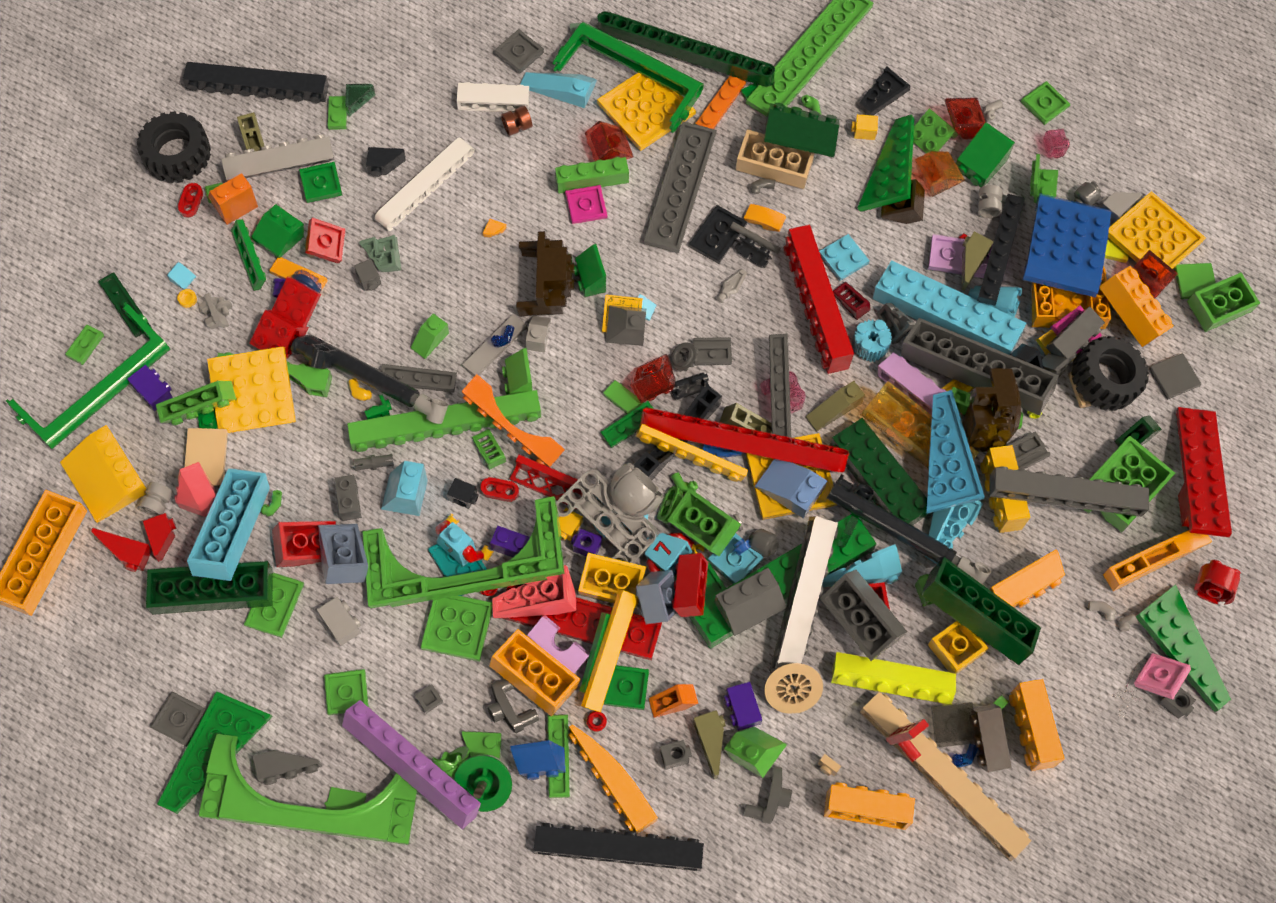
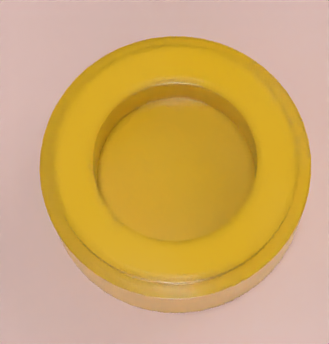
M184 289L179 292L177 300L182 307L190 308L196 304L197 296L193 290Z

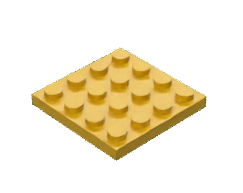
M637 73L598 98L597 104L634 145L642 151L671 131L669 127L672 123L669 120L684 97ZM693 107L690 109L689 116L685 121L696 115V110Z
M1152 191L1111 225L1108 232V238L1158 282L1206 239Z
M285 347L207 359L211 383L215 381H232L236 400L229 402V406L215 407L218 429H227L228 433L296 423Z
M819 433L795 437V439L822 444ZM746 453L762 520L795 514L755 488V485L774 459ZM797 464L827 480L823 492L809 511L837 506V504L827 499L834 486L830 471Z

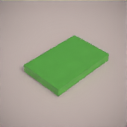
M273 573V606L251 608L244 626L282 638L303 589L304 582Z

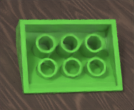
M1129 436L1089 480L1101 479L1108 483L1121 482L1123 485H1141V487L1149 488L1150 502L1174 476L1175 472ZM1100 511L1104 518L1121 533L1137 517Z

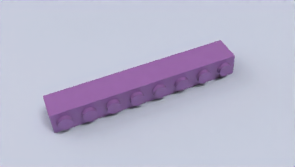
M361 700L345 711L342 726L457 826L464 829L476 818L481 803Z

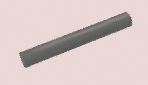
M735 222L730 227L732 230L750 238L776 254L781 249V247Z

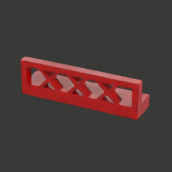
M520 454L516 459V467L510 477V481L547 497L554 496L557 501L567 492L566 489L569 490L578 480ZM521 469L528 473L529 478L520 480L516 478V475ZM538 478L545 479L547 485L539 488L535 486L533 480ZM559 485L563 488L564 493L555 495L552 493L551 487ZM574 488L573 493L583 495L581 489Z

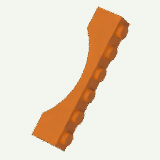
M476 374L462 390V394H464L462 398L470 405L474 403L478 406L477 411L485 418L487 416L491 417L494 420L492 424L499 430L505 429L508 432L506 436L514 443L519 441L523 445L521 449L528 455L533 453L537 457L536 461L538 463L551 467L565 449L551 437L531 435L512 425L499 410L493 396L492 386Z

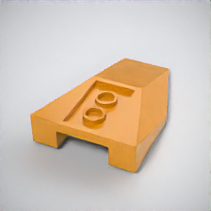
M1104 266L1101 284L1107 281L1106 270ZM1032 282V327L1050 328L1078 306H1081L1083 310L1090 306L1105 322L1100 328L1106 329L1111 320L1110 304L1100 288L1097 296L1092 297Z

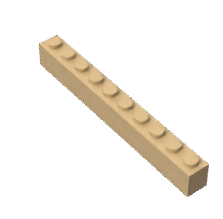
M878 692L860 711L885 738L899 727L911 723L907 719L906 713L900 708L897 709L892 704L890 697L881 692ZM920 733L914 739H911L910 741L921 754L919 758L911 763L1010 861L1014 860L1031 842L1028 838L1029 834L1023 828H1018L1013 823V818L998 808V804L994 799L984 795L982 788L977 783H972L967 778V773L962 768H957L952 763L951 757L945 752L942 753L931 738H926ZM894 744L893 746L896 747L909 760V758L905 755V753L902 751L899 745Z

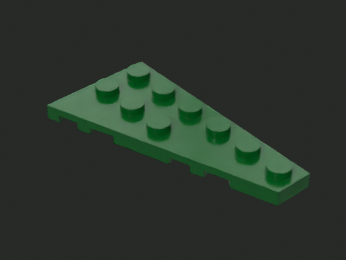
M216 691L157 805L178 814L205 787L206 771L216 735L237 736V754L273 716Z

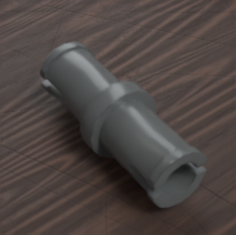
M371 455V457L354 459L355 471L372 468L377 470L379 467L394 466L393 455Z

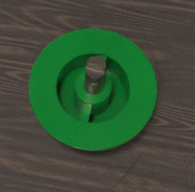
M478 755L468 758L459 766L455 774L454 781L481 803L478 810L480 812H489L500 808L506 803L512 791V778L509 770L499 758L492 755Z

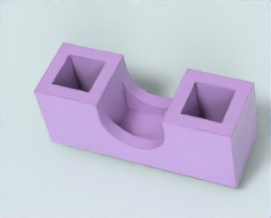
M546 615L543 616L528 633V636L575 674L587 660L590 653L576 641L568 649L559 648L555 644L554 638L560 627Z

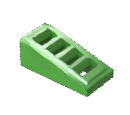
M489 429L472 437L489 470L506 462L503 451ZM487 435H488V437H489V439H486V440H484V441H482V442H479V441H478L479 439H481V438H483V437H485V436H487ZM492 442L491 445L484 448L482 447L483 445ZM495 448V450L486 454L485 451ZM498 453L497 456H495V457L489 459L490 456H492V455Z

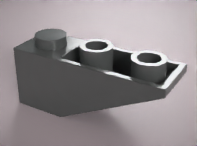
M274 750L253 756L257 779L261 784L264 783L265 785L274 784L277 782V779L284 777L286 780L297 777L298 773L302 772L306 774L318 771L319 767H322V763L318 759Z

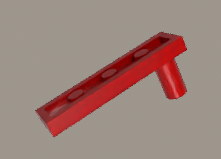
M925 719L903 725L889 735L886 740L890 745L898 744L909 760L913 762L921 754L910 740L925 730L929 724Z

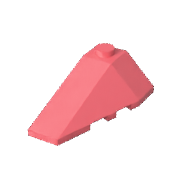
M197 462L179 470V486L176 487L177 495H175L174 499L179 508L206 517L217 492L201 464Z
M564 565L565 574L547 577V580L525 583L493 598V618L556 615L576 611V593L568 567Z

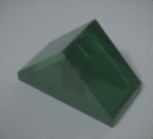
M346 84L345 106L349 116L376 95L372 84Z

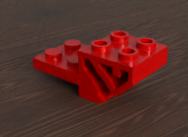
M287 276L272 310L264 311L249 344L260 350L285 347L286 359H288L292 354L291 345L293 341L299 336L306 335L309 329L307 324L321 294L296 279Z

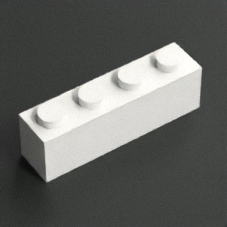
M470 82L458 83L457 107L458 110L514 112L516 108L525 106L529 110V86L488 83L474 84Z

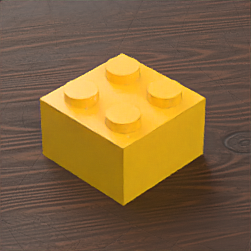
M958 621L932 638L928 644L950 673L955 674L981 657L988 649L980 637L976 636Z

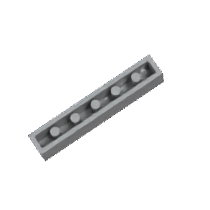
M325 134L314 136L315 139L310 141L307 138L296 140L297 143L295 144L283 142L279 143V147L275 148L268 145L261 147L260 151L254 152V149L244 150L243 154L236 155L235 152L225 154V158H221L226 180L229 181L241 173L244 177H250L333 160L334 155L330 138L325 137Z

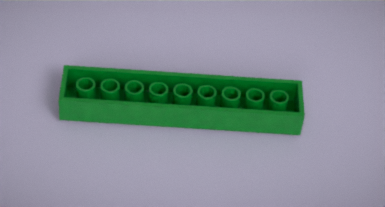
M853 513L837 522L838 535L833 540V554L828 559L827 575L846 568L874 551L877 543L859 517ZM802 544L723 591L769 568L780 587L786 604ZM716 595L705 601L703 615L689 617L710 649L733 636L714 603Z

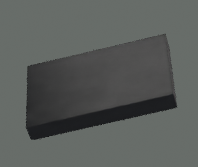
M716 205L690 241L688 247L720 264L740 235V233L730 228L732 223L735 222L745 228L748 222Z

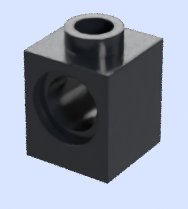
M457 478L454 479L447 493L448 501L470 509L472 504L475 505L479 497L476 486Z

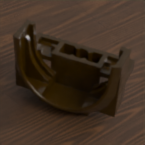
M539 231L537 241L519 242V249L523 257L537 258L536 300L516 302V308L520 317L563 314V308L567 307V297H571V290H574L572 274H575V265L572 263V254H569L568 248L564 247L563 240H550V238H547L545 231Z
M991 368L989 374L992 387H975L962 422L969 447L980 448L981 452H988L990 448L1006 446L1007 442L1017 432L1021 418V400L1012 369Z

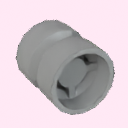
M986 185L979 189V216L983 218H997L1002 214V188L996 185Z
M150 482L145 491L147 496L142 497L138 508L152 516L161 515L166 509L164 504L169 503L174 492L162 484Z

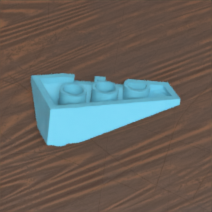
M526 72L520 85L529 86V91L585 108L597 79L582 74Z
M978 500L935 511L929 536L947 545L948 548H953L952 542L956 537L961 538L964 535L962 530L967 524L972 525L983 503Z
M894 544L872 553V557L865 562L861 560L854 562L848 570L842 568L827 575L823 579L822 586L832 587L842 576L853 570H857L868 584L881 582L892 584L896 582L902 573L896 545Z

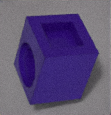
M580 529L578 534H574L571 542L573 552L586 557L588 553L597 555L602 544V536ZM583 541H589L591 545L588 547H584L581 545V543Z

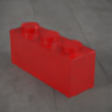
M702 553L679 555V561L676 564L677 580L674 582L675 598L672 600L673 609L680 617L701 616L704 613L708 561Z

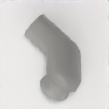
M1001 100L992 102L984 107L983 117L985 120L991 121L995 118V111L1003 107Z
M1088 601L1089 611H1101L1105 614V620H1115L1116 610L1109 604L1102 601Z
M1130 614L1120 618L1118 622L1119 630L1126 632L1130 630V625L1132 624L1141 625L1135 617L1137 614Z

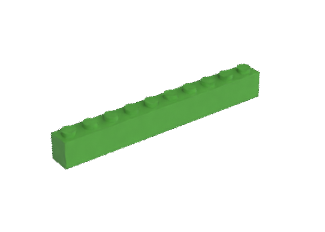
M537 390L494 397L499 410L512 425L518 424L519 421L527 420L528 422H533L541 418ZM467 402L448 405L442 424L427 420V415L419 411L347 423L352 450L357 452H364L372 447L381 449L389 444L403 445L406 441L420 442L429 437L441 438L445 434L459 435L463 431L477 432L485 427H497L492 424L494 420L491 417L487 416L485 418L477 411L478 406L474 403L470 405Z

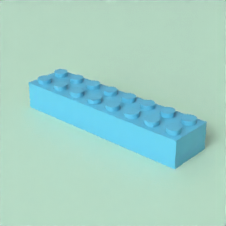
M892 260L876 285L873 300L882 304L892 303L907 316L916 320L919 318L1008 355L1013 352L1026 326V322L985 303L978 302L966 294Z

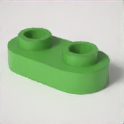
M672 486L665 493L657 514V518L665 524L669 523L667 520L683 498V491Z

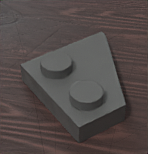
M892 303L884 304L876 313L879 320L884 321L886 326H888L887 329H890L892 344L899 343L916 325L912 319Z

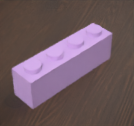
M894 352L878 365V376L932 419L933 395L946 392V390L940 389L932 379L926 378L916 367H912L902 356H898Z

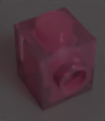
M1064 129L1046 131L1043 137V144L1047 157L1061 158L1065 156L1070 147V142L1066 138Z

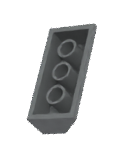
M857 570L842 576L820 598L870 661L894 645L908 632Z

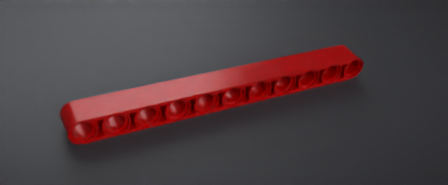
M644 408L642 411L640 426L642 424L673 438L834 472H844L846 469L849 452L842 448L653 408Z

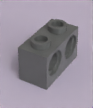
M354 474L335 477L339 514L342 521L362 518L357 481Z

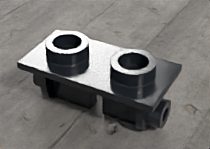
M739 237L742 242L741 244H736L734 248L737 250L736 252L747 259L752 253L753 256L750 261L759 267L765 268L768 264L767 259L770 258L772 260V257L769 255L770 251L762 246L760 249L754 246L755 242L748 237L745 239Z
M703 372L669 383V387L674 399L678 400L700 393L709 385V378Z

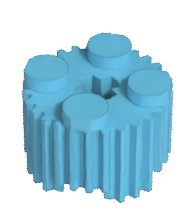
M873 319L872 321L868 320L867 322L859 323L852 339L853 352H856V355L859 354V357H862V359L866 358L870 362L872 360L874 362L876 360L879 361L880 357L883 358L888 352L892 341L890 329H887L886 323L882 320L874 321Z

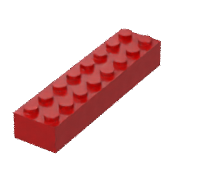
M810 224L791 228L788 231V236L785 237L784 253L785 256H789V268L791 272H794L795 286L801 292L799 293L800 302L805 304L806 307L804 310L807 320L810 319L811 322L810 332L816 338L815 346L817 352H820L822 356V368H826L827 374L848 370L854 352Z

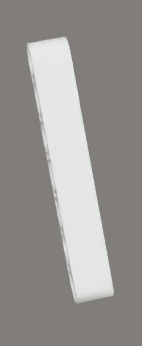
M457 138L376 213L375 220L388 231H391L392 227H396L406 217V214L409 215L418 206V203H422L431 194V191H435L443 183V180L448 179L456 171V168L461 167L468 160V157L473 155L474 148L462 138Z

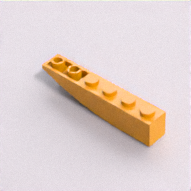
M1190 530L1108 568L1103 576L1114 592L1210 544L1212 540L1208 535L1190 533Z
M571 725L569 727L570 734H568L570 740L574 745L578 743L581 751H579L581 757L585 762L589 760L592 765L590 769L596 779L600 778L604 785L601 786L608 797L611 795L614 799L613 806L618 814L623 813L627 819L624 823L629 831L632 832L634 830L638 834L655 823L658 819L657 815L625 769L595 740L574 725Z

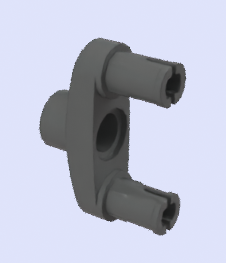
M506 679L503 681L498 680L491 684L495 703L487 706V709L494 723L504 719L514 733L523 731L524 727L539 721V716L535 709L521 716L515 714L506 696V692L515 687Z
M777 766L771 767L763 777L772 782L767 806L762 808L746 804L745 817L759 819L763 823L771 824L778 806L789 808L792 790L782 788V767Z

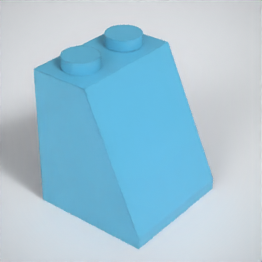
M403 461L390 473L381 510L420 516L428 482L424 464Z

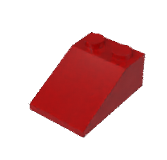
M336 521L279 522L272 529L276 567H295L321 562L318 526L336 525Z

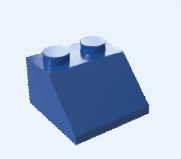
M550 740L510 746L520 775L527 777V780H537L539 776L546 775V777H558L559 773L566 772L564 747Z

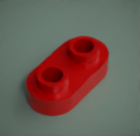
M189 183L184 187L178 203V210L184 217H192L198 211L203 197V190L198 183Z
M488 477L481 483V492L487 498L512 502L519 496L518 485L512 481ZM492 486L494 490L488 491L487 488ZM511 490L513 494L507 495L506 492Z

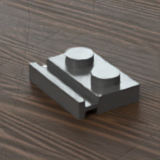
M731 337L693 338V344L699 353L696 356L698 361H694V365H732Z
M1036 431L1010 444L1013 445L1018 469H1026L1050 456V452L1046 450V446Z

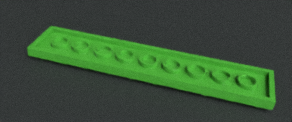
M833 0L775 66L774 83L768 87L759 85L747 98L746 104L766 117L770 103H782L785 107H788L871 10L874 3L870 0Z

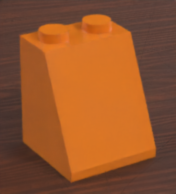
M242 173L214 188L208 195L211 203L227 225L258 207L252 186Z

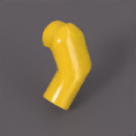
M354 378L348 381L353 398L361 401L371 399V391L360 388L357 379Z

